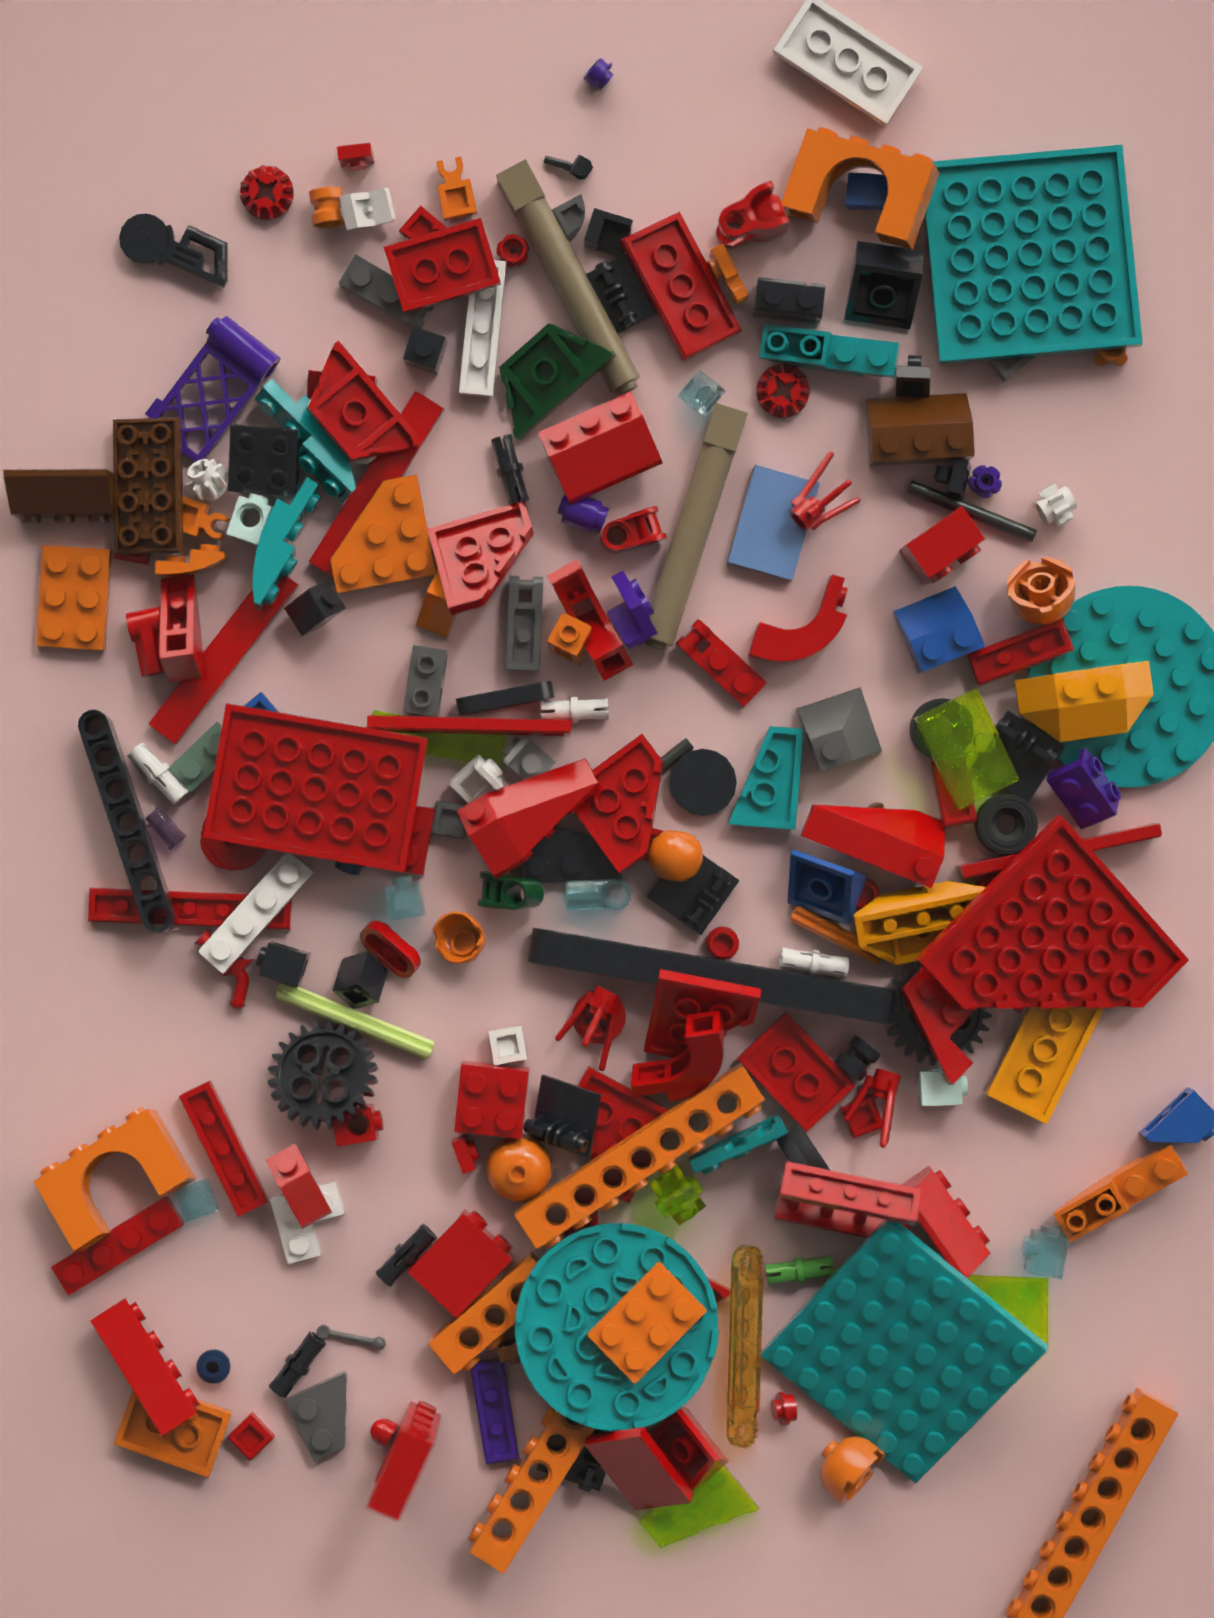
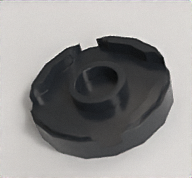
M698 749L690 751L679 758L672 769L669 783L672 796L681 808L691 814L705 816L715 814L729 804L735 795L737 780L735 770L726 757L717 751Z

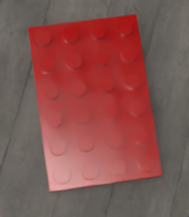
M226 703L203 838L405 873L429 738Z

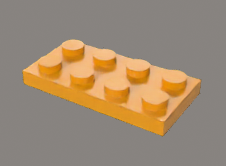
M1027 1007L985 1094L1048 1124L1105 1008Z

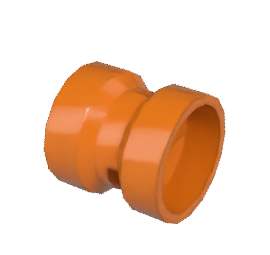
M321 187L309 191L310 203L316 210L312 214L313 227L331 228L345 224L341 216V208H339L341 207L339 196H343L342 188Z

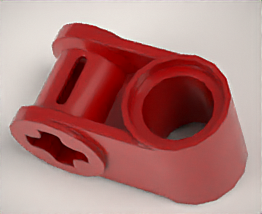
M648 507L607 523L600 536L603 548L609 553L616 554L637 547L652 545L667 539L666 533H662L656 515L659 511L658 507ZM615 528L620 529L625 535V542L617 546L612 545L607 539V532Z

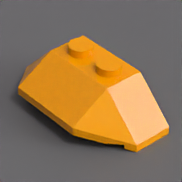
M1149 661L1051 674L1014 681L1019 715L1029 720L1058 742L1127 733L1154 695Z
M943 881L934 883L932 888L919 886L881 894L853 915L859 948L869 951L894 965L916 961L915 958L985 887Z

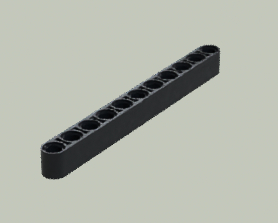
M533 928L527 959L531 963L657 984L660 969L759 988L761 989L759 1000L761 1003L883 1024H891L896 990L540 928Z

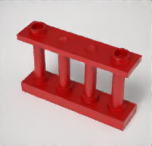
M786 1161L774 1219L862 1238H868L884 1220L899 1222L906 1229L910 1230V1225L915 1226L917 1222L922 1189Z

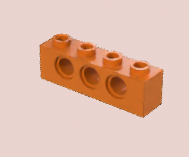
M532 1251L480 1294L457 1319L455 1317L452 1318L430 1337L428 1345L454 1375L461 1369L464 1372L470 1370L480 1360L477 1356L486 1347L490 1351L496 1348L506 1338L503 1333L512 1325L515 1327L518 1300L512 1296L511 1291L516 1286H523L531 1269L539 1260ZM497 1307L504 1312L505 1318L501 1322L494 1323L487 1318L486 1312L490 1308ZM471 1329L478 1334L479 1340L475 1344H466L462 1341L460 1334L464 1330Z

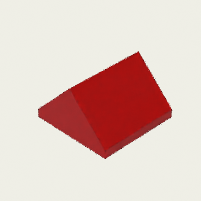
M682 1406L675 1413L665 1418L651 1436L692 1492L729 1462L686 1407Z

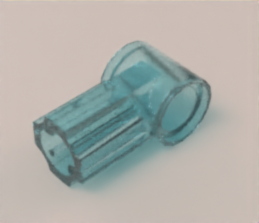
M621 878L566 881L567 910H621L630 903L633 897L632 886L628 881ZM620 885L625 889V901L614 903L610 900L608 890L611 886Z

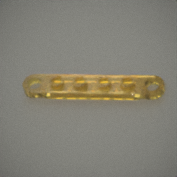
M740 1245L737 1247L731 1260L727 1439L731 1445L740 1448L751 1447V1444L755 1443L754 1438L757 1439L758 1437L756 1432L759 1433V1429H757L759 1426L757 1423V1413H760V1355L763 1307V1278H761L763 1268H761V1265L764 1262L761 1261L763 1259V1255H760L762 1253L761 1250L750 1245ZM745 1256H749V1265L747 1269L746 1266H743L744 1264H746L744 1260H747ZM740 1425H744V1426H745L744 1433H743L742 1437H741V1435H739V1433H741V1431H739V1429H742V1426H740Z

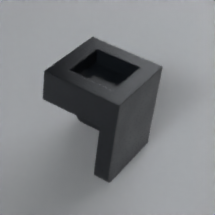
M594 208L584 239V247L616 257L624 255L625 252L619 242L630 235L633 220Z
M368 951L342 959L332 991L353 1009L379 1003L388 970Z

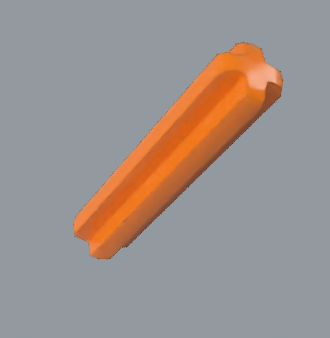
M796 906L790 917L792 923L874 964H878L881 958L871 952L859 948L856 934L800 906Z

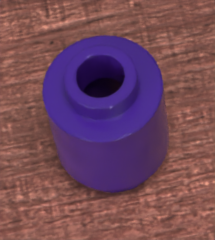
M563 495L557 514L562 515L561 523L590 534L592 531L600 533L609 508L602 506L603 502L591 497H586L569 504L566 495Z

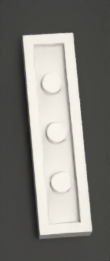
M494 260L501 281L500 286L470 294L468 297L459 394L493 398L506 261Z
M286 852L198 952L222 974H225L311 878L314 872L293 853Z

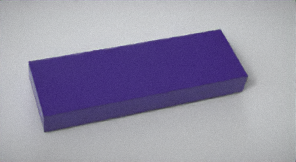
M499 1358L479 1361L470 1370L486 1465L518 1460L519 1451L504 1362L501 1363Z

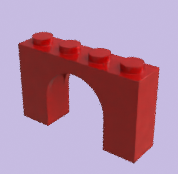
M410 1401L377 1473L376 1485L369 1498L367 1508L399 1521L434 1445L441 1414L436 1413L437 1408L424 1401H418V1403Z

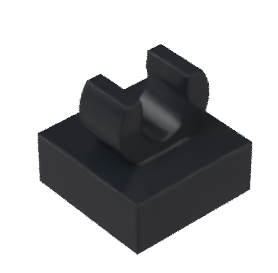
M908 355V366H897L896 396L930 397L931 367H921L922 356Z
M956 458L953 469L937 465L934 479L938 483L948 485L947 492L949 495L963 499L972 466L969 461Z

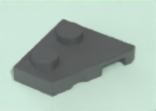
M346 1371L286 1399V1403L313 1461L338 1451L346 1445V1387L348 1376Z

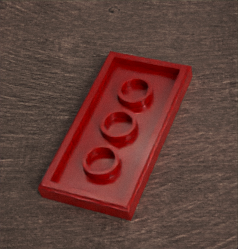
M680 211L621 239L619 243L682 362L743 331Z

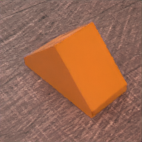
M437 571L426 592L416 626L447 638L457 614H450L440 574Z

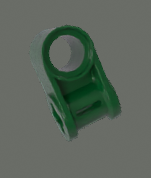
M480 871L483 883L481 899H478L477 906L518 910L536 908L543 901L544 889L536 879L512 876L508 873L496 879L491 871ZM521 889L524 891V899L521 897Z

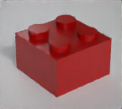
M961 506L910 541L899 552L921 583L930 579L932 584H934L954 570L950 565L952 562L957 560L961 565L979 553L981 548L978 544L983 542L985 538L964 507Z
M463 1061L460 1071L454 1132L522 1139L530 1068Z

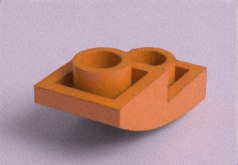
M200 544V550L191 549L190 563H186V557L165 555V561L156 560L155 574L160 577H177L202 573L228 562L229 554L220 552V546Z

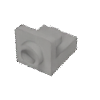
M525 735L521 740L514 737L502 751L507 755L503 762L524 779L548 772L556 762Z

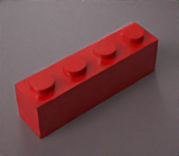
M124 1298L90 1321L158 1431L165 1438L197 1417L198 1413L194 1408L200 1404L190 1388L183 1391L177 1379L182 1375L173 1360L170 1359L165 1362L159 1353V1350L164 1348L154 1330L147 1334L141 1322L146 1317L137 1303L134 1302L129 1305L126 1298Z

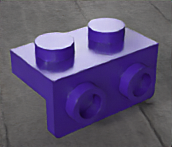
M624 571L613 575L612 579L624 602L609 609L607 613L627 649H630L636 645L643 644L650 637L658 633L649 617L654 614V611L637 580L629 581Z
M1086 747L1079 750L1076 761L1048 772L1046 781L1081 830L1117 815L1118 804L1121 799L1119 788L1113 781L1109 782L1103 772L1100 760L1096 756L1093 757Z

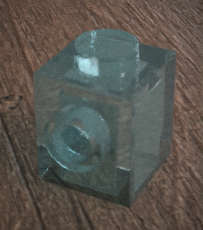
M411 875L391 879L392 885L384 887L390 920L426 914L421 880L412 881Z
M1041 1225V1230L1031 1228L1030 1237H1024L1021 1255L1025 1257L1024 1269L1029 1274L1062 1280L1069 1239L1061 1234L1060 1228Z

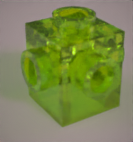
M677 1164L649 1183L658 1197L654 1203L665 1219L671 1215L679 1226L695 1217L698 1212L707 1207L700 1197V1194L704 1192L702 1186L694 1175L687 1178Z

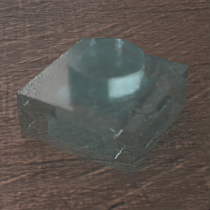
M698 370L678 397L705 417L726 391L718 383Z
M208 1177L188 1184L175 1192L186 1222L220 1209Z

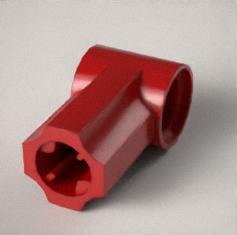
M160 606L126 613L127 627L131 641L135 642L141 676L165 673L159 659Z

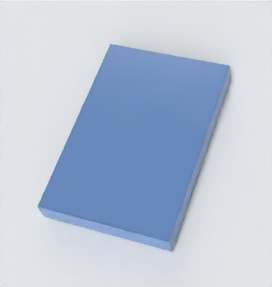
M755 465L727 563L789 581L793 580L806 531L802 530L794 522L789 512L794 508L791 501L800 494L808 482L807 479ZM816 482L806 498L809 499L811 496H817L820 483Z

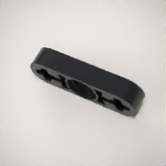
M552 681L457 698L456 704L458 715L461 716L555 697Z

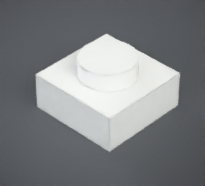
M522 1025L488 1032L494 1065L528 1059Z

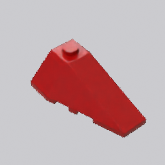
M584 758L500 788L498 791L494 790L486 793L457 810L470 839L493 876L497 879L526 862L534 854L531 850L544 837L548 839L555 832L554 826L565 815L573 814L600 784L588 761Z
M812 804L800 834L804 838L929 888L933 887L945 853V828H943L942 821L914 809Z

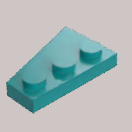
M769 726L728 824L796 829L804 729Z
M777 1113L689 1156L688 1160L694 1173L702 1171L703 1174H707L721 1167L720 1162L732 1157L733 1160L749 1154L752 1151L751 1149L762 1144L772 1143L779 1137L787 1134L788 1131L780 1115Z

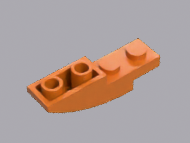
M1169 1143L1144 1158L1140 1156L1094 1183L1054 1211L1053 1215L1071 1243L1129 1211L1130 1206L1189 1175L1188 1170L1173 1145Z

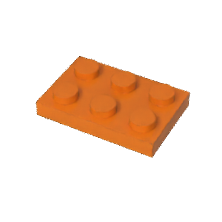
M42 545L36 646L106 651L112 550Z
M658 1261L586 1335L636 1384L703 1316L707 1309Z
M132 1390L113 1444L209 1478L233 1411L197 1399L200 1405L194 1409L198 1416L163 1438L134 1390Z

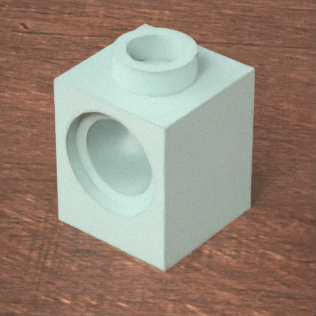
M249 493L248 498L239 495L226 534L232 538L258 546L261 532L273 508L267 505L269 499L253 493ZM250 510H257L260 513V521L254 527H246L243 522L244 515Z
M941 1068L917 1069L918 1103L921 1106L963 1105L962 1096L968 1095L967 1076H961L953 1085H948L942 1076L943 1071Z

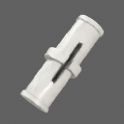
M571 697V700L567 701L541 700V710H555V712L541 713V719L572 720V723H579V720L584 719L609 720L608 710H594V708L608 707V698L578 700V697Z
M144 742L140 743L128 754L127 757L148 777L146 781L150 785L154 784L173 806L189 793V790L169 771L170 766L166 762L162 764Z
M782 947L778 967L779 969L806 972L808 975L813 976L819 974L846 979L849 958L819 954V950L806 952Z

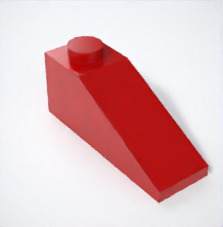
M194 574L161 579L159 659L169 683L202 678L203 649L196 578Z

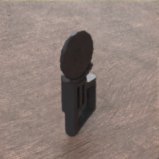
M147 213L134 215L122 226L119 235L120 247L132 261L141 264L157 261L159 266L164 262H168L225 288L228 281L227 242L188 225L180 243L175 241L174 231L170 224L166 227L164 222L157 216ZM191 241L214 251V275L204 271V256L202 253L188 247Z

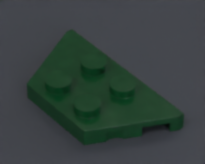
M548 323L499 367L502 383L506 387L507 407L511 409L515 429H512L514 437L517 440L524 438L617 355L613 351L557 325Z

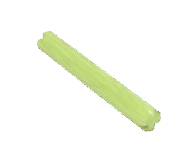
M281 982L276 990L275 998L277 1000L339 1025L343 1023L346 1028L355 1029L361 1034L420 1058L428 1059L434 1048V1042L301 987Z

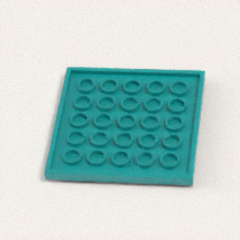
M1123 145L933 161L939 171V176L924 218L939 364L1141 347L1143 340Z
M884 1220L763 1348L760 1356L853 1433L874 1443L885 1453L884 1458L916 1484L1047 1352L1048 1345L899 1222Z

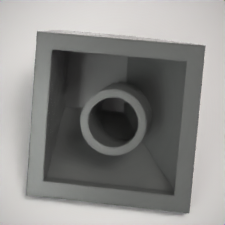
M861 687L797 708L818 772L882 751Z

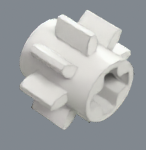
M201 459L190 466L187 473L190 481L185 486L192 496L197 495L200 501L204 499L213 501L224 494L227 487L224 479L228 477V473L222 464H217L214 459L210 461Z
M1054 483L1039 492L1042 499L1035 502V506L1042 520L1047 525L1054 521L1056 526L1059 527L1074 518L1071 511L1077 509V503L1066 486L1058 490Z

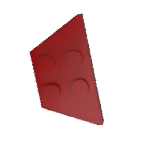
M340 341L335 342L306 410L342 453L352 462L415 448L422 444L424 441Z

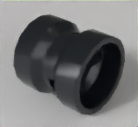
M854 1035L849 1041L847 1051L840 1053L835 1062L856 1079L862 1081L867 1075L868 1066L876 1063L881 1054L857 1035ZM857 1053L864 1059L860 1060L854 1054Z

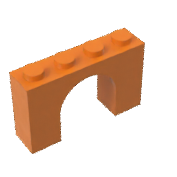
M820 127L818 131L807 128L781 201L785 213L789 216L818 224L833 183L842 174L855 168L874 169L883 174L888 181V195L875 233L881 242L913 250L939 176V171L933 160L926 155L914 153L913 157L900 154L901 151L890 145H882L881 148L870 146L867 140L856 136H850L849 140L837 137L838 134L827 128Z
M143 1107L134 1110L125 1117L126 1123L118 1128L113 1125L101 1131L97 1135L99 1140L90 1146L82 1144L69 1152L70 1158L60 1165L58 1162L48 1165L40 1171L42 1176L33 1181L73 1251H84L111 1234L90 1193L92 1174L98 1164L106 1157L122 1152L134 1157L142 1165L159 1196L169 1197L196 1179L156 1110H144Z

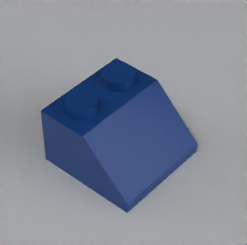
M956 586L893 611L918 674L985 647L974 617Z

